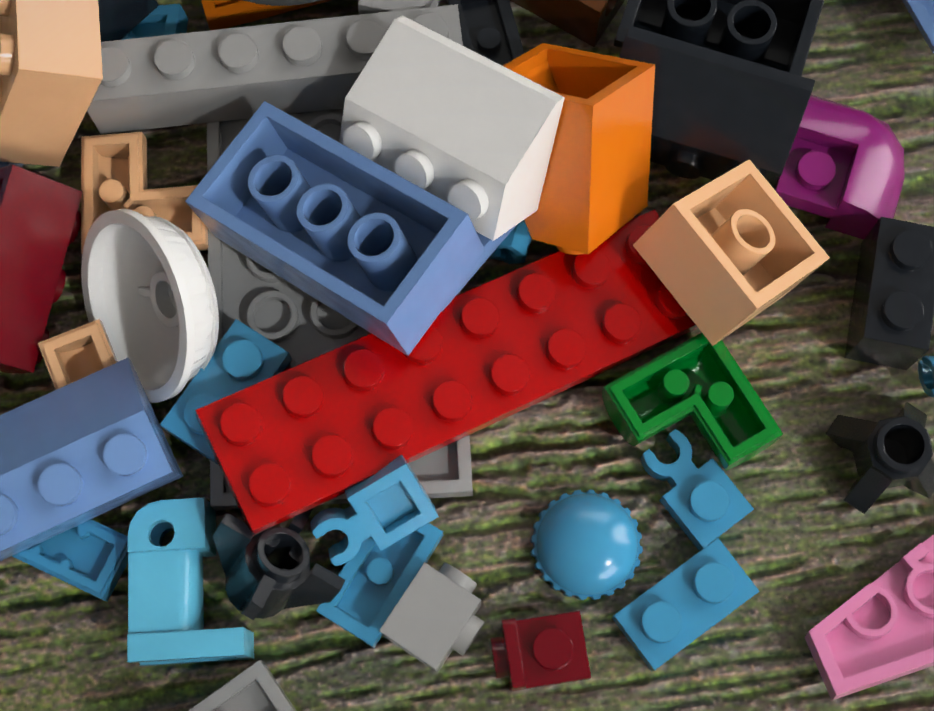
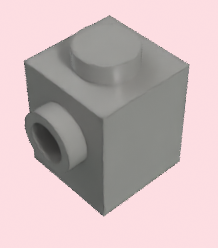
M424 562L379 632L383 637L438 673L452 650L464 656L485 623L475 616L481 607V599L472 594L477 583L448 563L444 562L440 570L437 571Z

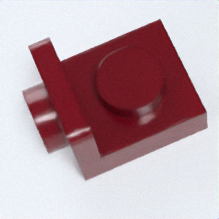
M580 611L517 621L515 618L505 619L501 621L502 636L490 638L496 679L509 677L511 692L591 679Z

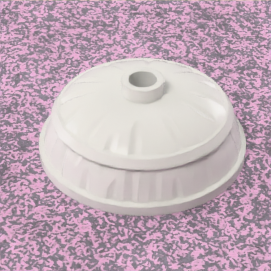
M118 209L101 214L93 222L87 233L82 254V291L89 323L98 319L102 321L117 361L119 362L126 358L131 360L150 403L171 399L178 395L186 383L197 375L200 368L205 370L217 345L219 332L218 304L208 267L191 238L182 229L166 219L156 216H143L130 209Z

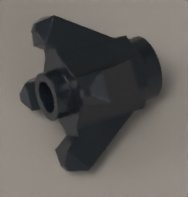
M906 402L895 418L879 420L878 422L837 415L826 435L839 447L853 452L859 476L844 499L845 502L865 514L886 488L904 485L925 497L930 498L934 493V462L932 460L931 438L927 429H925L927 420L925 413Z

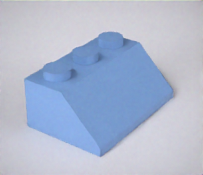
M129 358L123 359L0 415V561L183 477Z

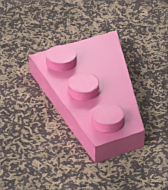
M934 534L923 543L918 544L903 556L898 563L871 584L866 585L806 634L805 640L831 701L934 666Z

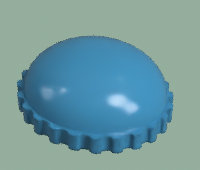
M575 490L571 495L567 493L562 494L558 501H551L548 504L547 510L539 513V521L533 524L534 535L530 537L533 549L530 553L536 560L534 567L536 570L541 571L543 581L550 582L553 590L562 591L566 597L576 596L578 600H585L587 597H590L592 600L600 599L601 595H613L615 589L625 587V581L634 577L633 571L640 565L638 557L643 552V547L640 546L642 534L637 531L638 522L636 519L631 518V511L628 508L621 506L620 500L609 498L607 493L597 494L594 490L586 492Z

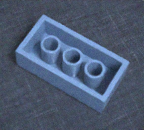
M266 101L261 104L185 201L216 238L409 356L485 252V248L467 213Z

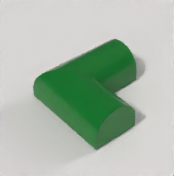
M702 332L609 383L602 390L603 402L609 417L621 436L630 445L636 446L690 415L725 471L737 467L756 456L783 435L723 341L721 340L712 346Z

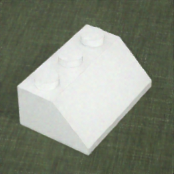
M402 15L394 19L345 97L339 143L464 211L469 215L476 232L494 241L538 210L565 97Z

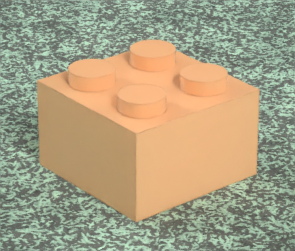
M750 159L673 203L633 244L712 346L784 297L830 258Z

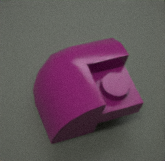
M811 95L782 175L774 190L787 206L826 217L825 228L864 240L880 217L894 219L905 178L904 149L889 124L864 110Z

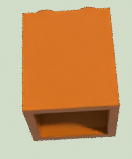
M542 43L503 65L565 97L538 210L524 220L531 239L555 245L563 253L573 255L589 254L648 206L655 64Z

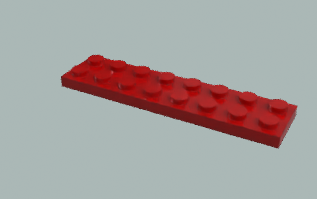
M654 209L631 219L589 254L573 255L558 251L455 296L448 306L440 312L409 356L370 333L195 410L196 418L244 520L249 525L252 533H255L254 535L259 534L344 494L345 490L375 475L400 455L404 456L407 463L413 462L697 329L696 324L633 246L660 218L656 210Z

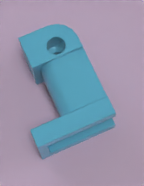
M204 497L159 500L148 503L136 512L130 522L127 535V662L129 663L140 662V666L254 659V632L245 627L204 629L203 557L217 556V548L213 538V534L216 531V511L210 507V502ZM174 530L175 533L172 541L168 545L162 546L165 534Z

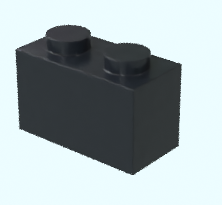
M880 217L861 243L844 358L907 370L928 352L930 348L934 317V227Z

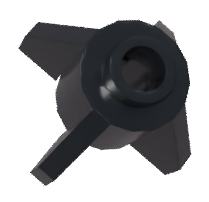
M313 508L289 519L285 527L267 529L256 535L252 533L248 524L226 513L214 532L213 538L226 576L225 590L230 602L241 614L252 620L255 618L264 619L275 616L286 608L331 602L340 592L345 579L317 563L310 570L309 548L299 534L303 530Z

